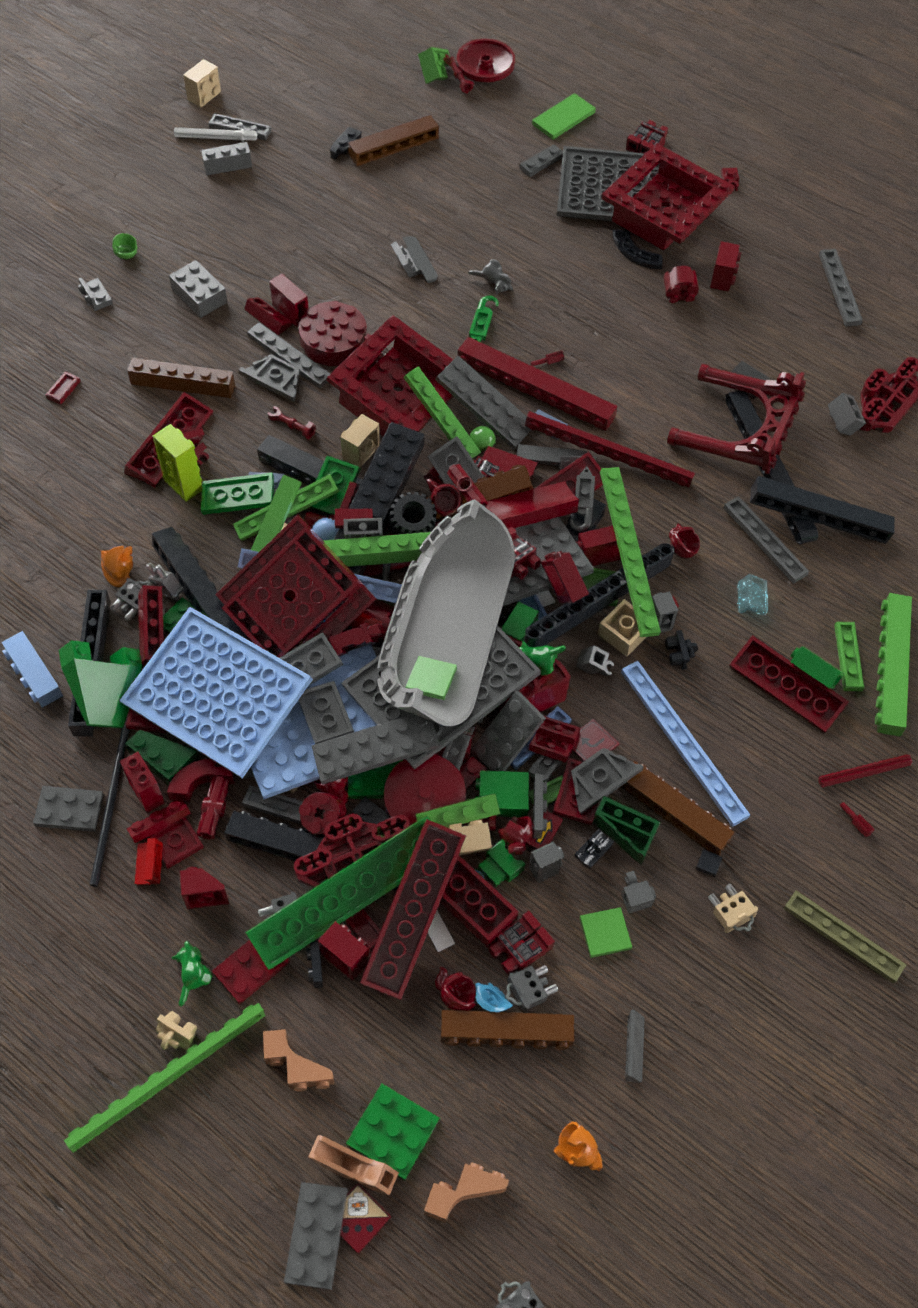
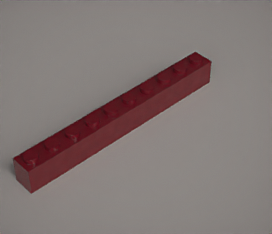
M467 337L458 349V356L476 371L482 372L493 379H497L508 386L563 410L597 428L606 431L616 417L617 405L477 340Z

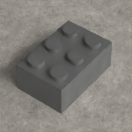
M197 260L169 275L172 290L200 318L227 303L225 288Z

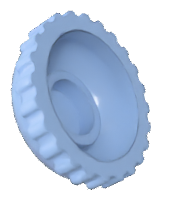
M331 518L319 519L312 528L323 541L334 540L339 528H335V520Z

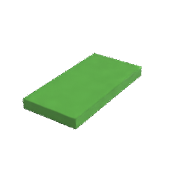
M574 93L533 119L532 125L554 140L594 114L596 108Z

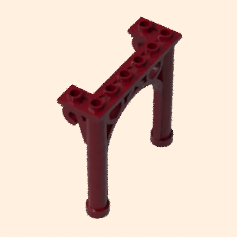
M702 364L698 372V381L748 392L757 396L766 408L767 416L765 422L751 437L734 442L723 441L672 427L668 434L667 444L672 446L679 445L762 467L765 474H769L770 469L775 467L776 455L781 453L782 441L787 439V430L793 425V416L798 414L800 406L798 404L803 402L805 396L803 390L806 385L804 372L796 374L795 378L790 373L783 372L778 375L777 380L765 381L711 368L710 365ZM777 402L784 404L783 408L779 410L773 409L772 405ZM782 416L780 422L776 421L774 418ZM776 431L773 438L768 435V433Z

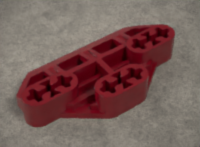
M906 358L895 373L888 374L883 369H876L867 378L860 393L862 416L866 422L860 428L861 430L870 431L871 429L876 430V428L882 427V433L892 432L918 400V382L916 381L918 378L916 376L918 372L917 358ZM909 387L914 391L905 396L906 391L904 389ZM894 401L902 404L900 408L897 407L895 411L892 410L895 406L893 405ZM882 416H885L890 420L888 422H882V419L880 418Z
M350 814L329 823L325 827V836L316 851L302 856L295 861L294 871L297 880L315 888L319 885L317 882L325 879V874L329 879L352 864V862L354 863L411 826L408 818L404 815H396L383 822L374 824L363 822L362 818L357 814Z

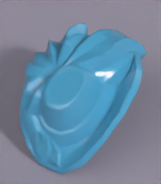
M490 982L488 985L476 983V999L482 1008L490 1012H502L513 1006L505 998L503 992Z

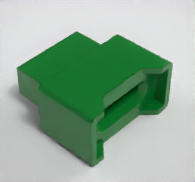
M500 840L486 852V859L478 865V869L489 879L494 887H497L504 880L508 883L523 872L525 863L522 860H516L509 854L505 848V842Z

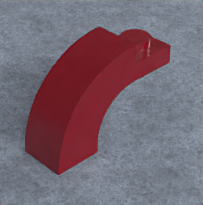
M212 759L199 760L185 766L174 776L167 793L171 801L182 799L184 802H190L193 792L199 786L211 782L212 777H224L230 781V784H235L236 776L223 766L217 767L216 762Z

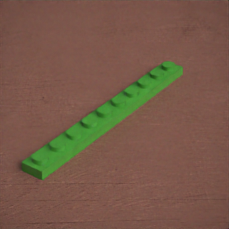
M619 467L602 468L600 475L640 637L659 636L661 631Z
M257 1003L255 1006L250 1005L245 1008L241 1016L228 1020L224 1024V1028L218 1032H211L200 1045H193L186 1051L183 1057L170 1061L166 1069L149 1076L148 1081L142 1086L137 1085L133 1087L125 1098L112 1102L108 1106V1110L102 1114L98 1113L88 1120L89 1123L84 1127H78L68 1134V1138L64 1140L68 1148L74 1153L265 1017L264 1010L260 1004Z

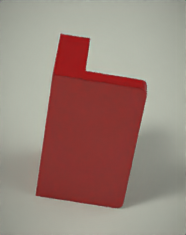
M147 838V843L138 844L135 872L136 885L160 884L163 843L156 838Z

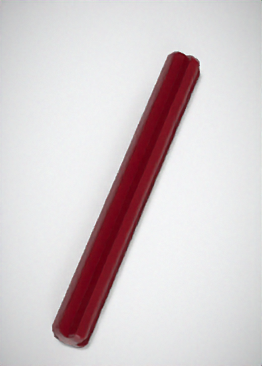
M906 754L822 775L819 777L818 782L821 787H827L907 767L913 761L911 756Z

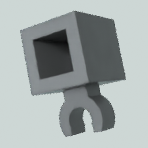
M593 645L581 650L576 667L590 675L600 672L604 676H609L612 673L607 670V667L614 666V663L610 660L607 661L609 653Z
M634 871L626 873L624 879L627 886L623 888L621 896L628 914L652 907L656 898L654 888L649 886L647 880L638 883Z

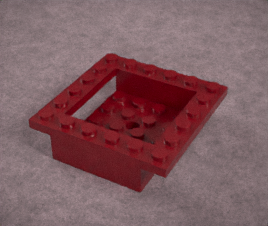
M656 143L602 193L601 199L614 206L613 222L664 251L673 241L681 244L734 191L735 186ZM659 164L658 173L633 197L627 195Z
M392 315L327 377V382L340 391V405L356 417L363 414L379 423V434L383 437L391 422L419 432L433 417L403 377L419 366L447 404L454 396L435 379L453 359ZM394 340L393 348L357 381L354 377ZM400 387L402 391L397 392L394 388Z
M299 515L293 518L215 594L224 604L222 609L252 642L278 658L292 651L345 598L349 599L302 644L322 632L331 644L329 637L344 632L377 600ZM290 590L295 593V599L291 602L286 599V593Z

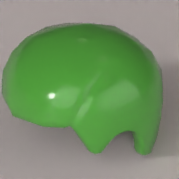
M117 234L112 242L114 254L120 259L133 258L137 253L136 239L130 234Z
M476 427L469 435L480 451H485L488 446L496 445L495 434L489 427Z

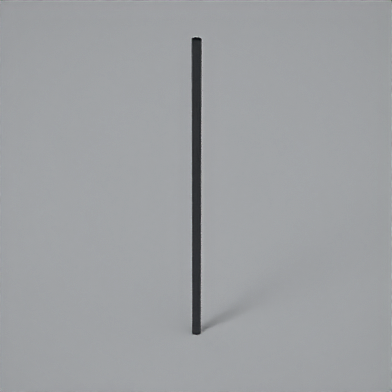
M127 717L120 734L90 880V886L98 887L122 770L120 761L124 759L125 743L128 741L130 729H126Z

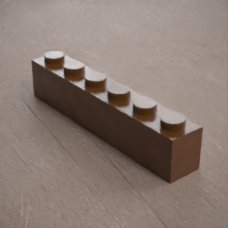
M431 115L360 138L348 143L349 156L356 166L366 164L438 139L439 125Z
M138 358L131 359L127 370L132 385L232 398L235 388L232 371Z
M515 465L509 471L496 472L494 476L479 478L474 483L487 501L534 489L525 465ZM462 496V498H463V503H462V505H464L465 503H467V501H466V499ZM436 512V522L442 521L447 517ZM456 512L453 515H450L449 517H454L458 512Z
M641 764L643 770L620 786L711 853L720 855L735 833L728 824L721 823L711 812L703 810L694 800L682 795L679 789L671 787L662 777L650 772L644 764Z
M442 1010L441 1042H445V1045L448 1046L467 1043L468 1046L472 1047L480 1046V1044H489L490 1047L511 1045L513 1048H524L525 1045H529L535 1049H546L547 1046H556L558 1050H567L574 1043V1015Z

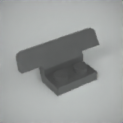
M402 237L408 247L405 249L403 246L399 247L396 241L391 244L409 278L423 274L428 283L437 280L438 275L416 237Z

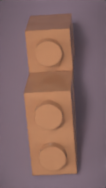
M286 1030L263 1032L265 1062L270 1064V1066H281L283 1062H287V1077L290 1089L304 1091L307 1090V1087L316 1086L317 1089L329 1088V1085L334 1084L333 1073L330 1069L303 1058L290 1049Z
M320 1135L317 1136L308 1157L337 1176L355 1180L370 1190L390 1195L399 1173L385 1163L364 1157Z
M476 1163L465 1164L456 1191L452 1190L453 1187L444 1182H439V1185L433 1184L424 1209V1215L446 1223L451 1210L457 1203L466 1199L504 1193L509 1180L505 1179L506 1176L500 1172L492 1171L491 1174L483 1171L484 1167Z

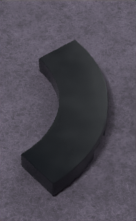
M613 229L614 243L627 259L646 268L662 270V254L648 252L644 249L640 250L635 246L628 230Z

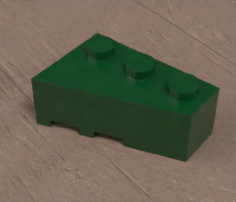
M139 730L125 743L129 754L132 755L139 752L149 770L168 787L174 776L181 769L200 760L196 750Z
M605 796L595 813L593 821L597 827L640 865H642L660 825V821Z

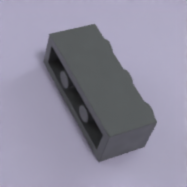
M247 142L201 150L206 176L252 167Z

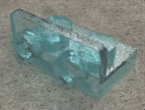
M748 574L737 585L738 612L743 614L745 611L751 610L764 615L768 612L767 580Z

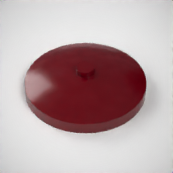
M488 38L475 39L460 47L456 56V65L458 69H461L463 75L471 80L495 82L506 78L512 73L515 67V54L508 45L501 41Z
M434 754L416 769H413L405 759L399 762L392 769L386 780L384 800L391 818L396 815H404L412 825L417 822L415 814L465 801L466 788L458 769L447 759Z

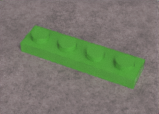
M493 793L415 814L416 821H419L423 817L428 816L431 821L449 828V825L464 824L498 815L500 811L496 795Z

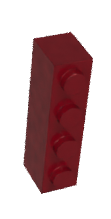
M143 585L138 592L139 647L142 666H146L164 642L162 586Z

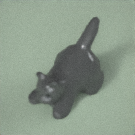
M491 259L482 271L471 270L468 272L470 275L483 277L488 282L495 284L496 295L508 289L510 291L513 290L511 279L502 272L501 264L496 259Z

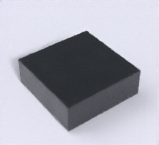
M703 849L695 870L715 877L723 857Z

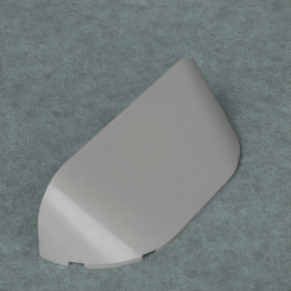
M475 499L460 506L457 509L458 513L454 517H445L420 546L419 550L422 553L417 562L411 561L397 598L378 661V670L381 671V677L377 679L381 695L388 703L396 708L444 726H455L464 722L474 708L515 560L514 545L508 529L496 515ZM418 656L457 665V670L445 700L424 696L423 691L418 688H405Z

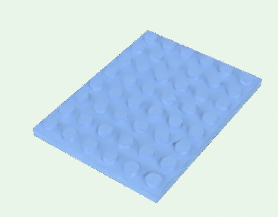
M189 607L119 701L243 778L313 679L296 667Z
M371 644L339 656L343 663L341 667L306 688L309 689L334 681L354 732L376 725L343 688L341 683L376 658L375 652ZM298 701L251 766L263 800L320 779L311 746L315 744Z

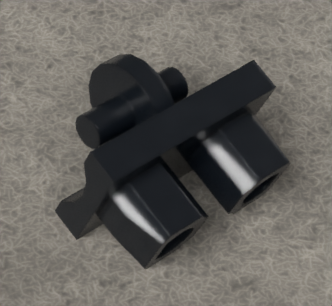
M682 630L676 631L675 636L667 637L665 640L667 650L676 649L675 653H670L669 655L671 666L680 665L682 670L687 669V663L690 661V658L695 657L694 653L698 651V645L691 643L690 639L684 640Z
M598 829L574 856L584 866L591 869L614 845V841Z

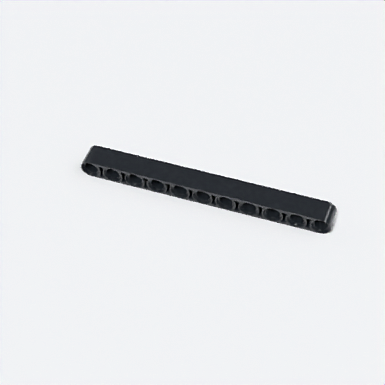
M740 390L726 393V404L743 438L751 437L763 424L747 393ZM778 454L776 455L775 467L770 469L769 474H765L762 467H759L764 478L794 486ZM782 513L797 544L801 545L818 540V531L814 522Z
M667 543L660 544L642 556L647 580L671 565L675 551L672 545ZM624 569L618 570L588 589L589 594L573 603H565L527 627L524 642L529 647L547 645L629 593Z

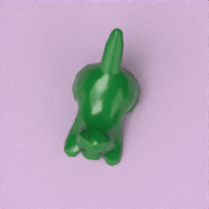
M524 641L519 647L540 669V675L552 673L557 654L562 653L566 649L564 645L558 647L549 645L529 647Z
M188 940L185 941L184 946L176 956L172 957L173 960L182 964L181 977L183 987L179 1006H183L187 1001L190 990L197 989L202 985H208L212 980V973L209 968L201 964L202 955L197 946L193 947Z

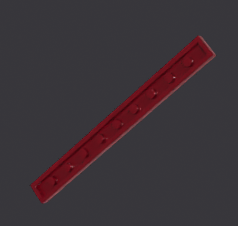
M531 411L526 416L525 426L531 430L540 431L547 436L556 437L563 442L572 443L582 449H588L598 455H604L614 461H620L630 467H636L644 470L646 473H652L660 476L662 479L676 482L681 486L690 487L695 473Z

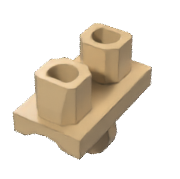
M173 1011L165 1017L160 1015L157 1018L156 1032L159 1033L157 1038L162 1040V1049L166 1050L170 1046L176 1049L180 1046L187 1051L192 1047L193 1038L197 1032L196 1025L187 1022L183 1028L178 1025L180 1017Z

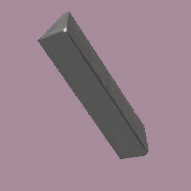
M631 1010L628 1015L625 1080L627 1082L641 1083L645 1019L635 1010Z

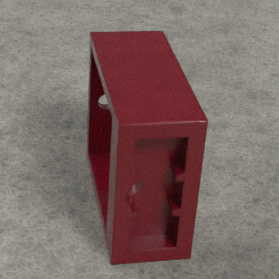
M553 551L544 556L545 559L540 563L559 603H573L589 594L570 552L562 553V551H558L555 553Z
M139 752L120 761L128 783L146 813L165 804L158 783Z

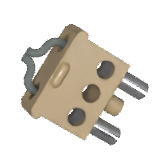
M728 884L725 889L731 897L729 898L726 893H723L720 896L723 901L722 903L715 894L709 895L708 899L715 907L713 914L725 928V933H729L734 929L737 931L746 930V932L752 929L751 924L754 922L758 907L752 904L743 891L737 893L734 887ZM749 920H751V921L748 923L747 927H743V926H742V927H739V926L743 925L744 923L748 922Z

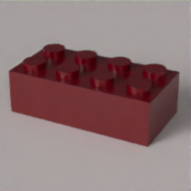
M458 856L440 903L489 948L496 941L498 934L518 920L519 911L467 862Z

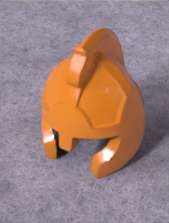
M117 546L110 550H101L103 574L106 580L115 587H122L127 582V578H130L129 573L133 568L131 546L125 549L124 546Z
M570 1122L562 1130L559 1136V1145L554 1149V1153L572 1166H589L591 1170L600 1171L602 1169V1158L594 1137L577 1122Z

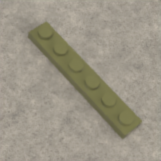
M798 891L794 892L784 907V910L893 984L904 970L905 963Z

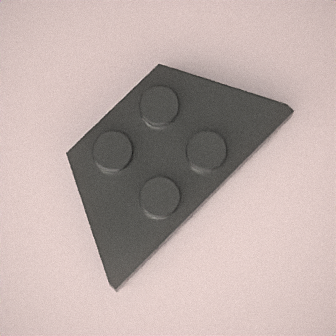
M271 354L262 360L253 362V366L244 369L242 367L239 369L240 375L293 402L295 401L300 368Z
M602 748L571 770L579 813L582 815L600 802L604 796H608L643 770V766L639 763L635 764L628 761L627 758L621 755H615L606 748Z

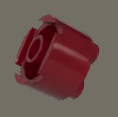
M677 266L672 268V272L668 273L667 271L663 277L666 297L670 303L683 300L692 302L695 300V296L699 292L695 270H691L689 266Z
M314 793L309 795L299 807L300 819L303 826L311 833L325 834V827L329 823L345 817L346 806L341 798L334 794ZM322 810H325L324 817L321 816Z

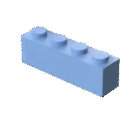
M23 631L2 642L5 648L2 650V653L7 661L12 660L13 664H11V667L16 675L21 674L22 678H20V681L25 689L30 688L31 692H29V695L34 703L38 701L41 707H44L63 696L59 686Z

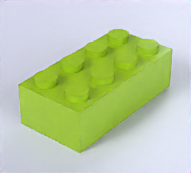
M170 424L154 434L153 439L164 481L187 502L202 491L203 481L199 474L200 468L197 465L198 458L194 451L195 445L189 439L187 440L178 428L175 429Z

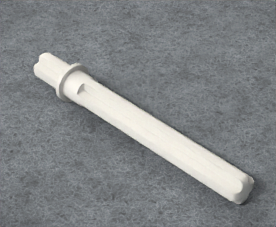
M174 128L175 137L241 140L242 142L244 140H257L256 131H244V129L240 131Z

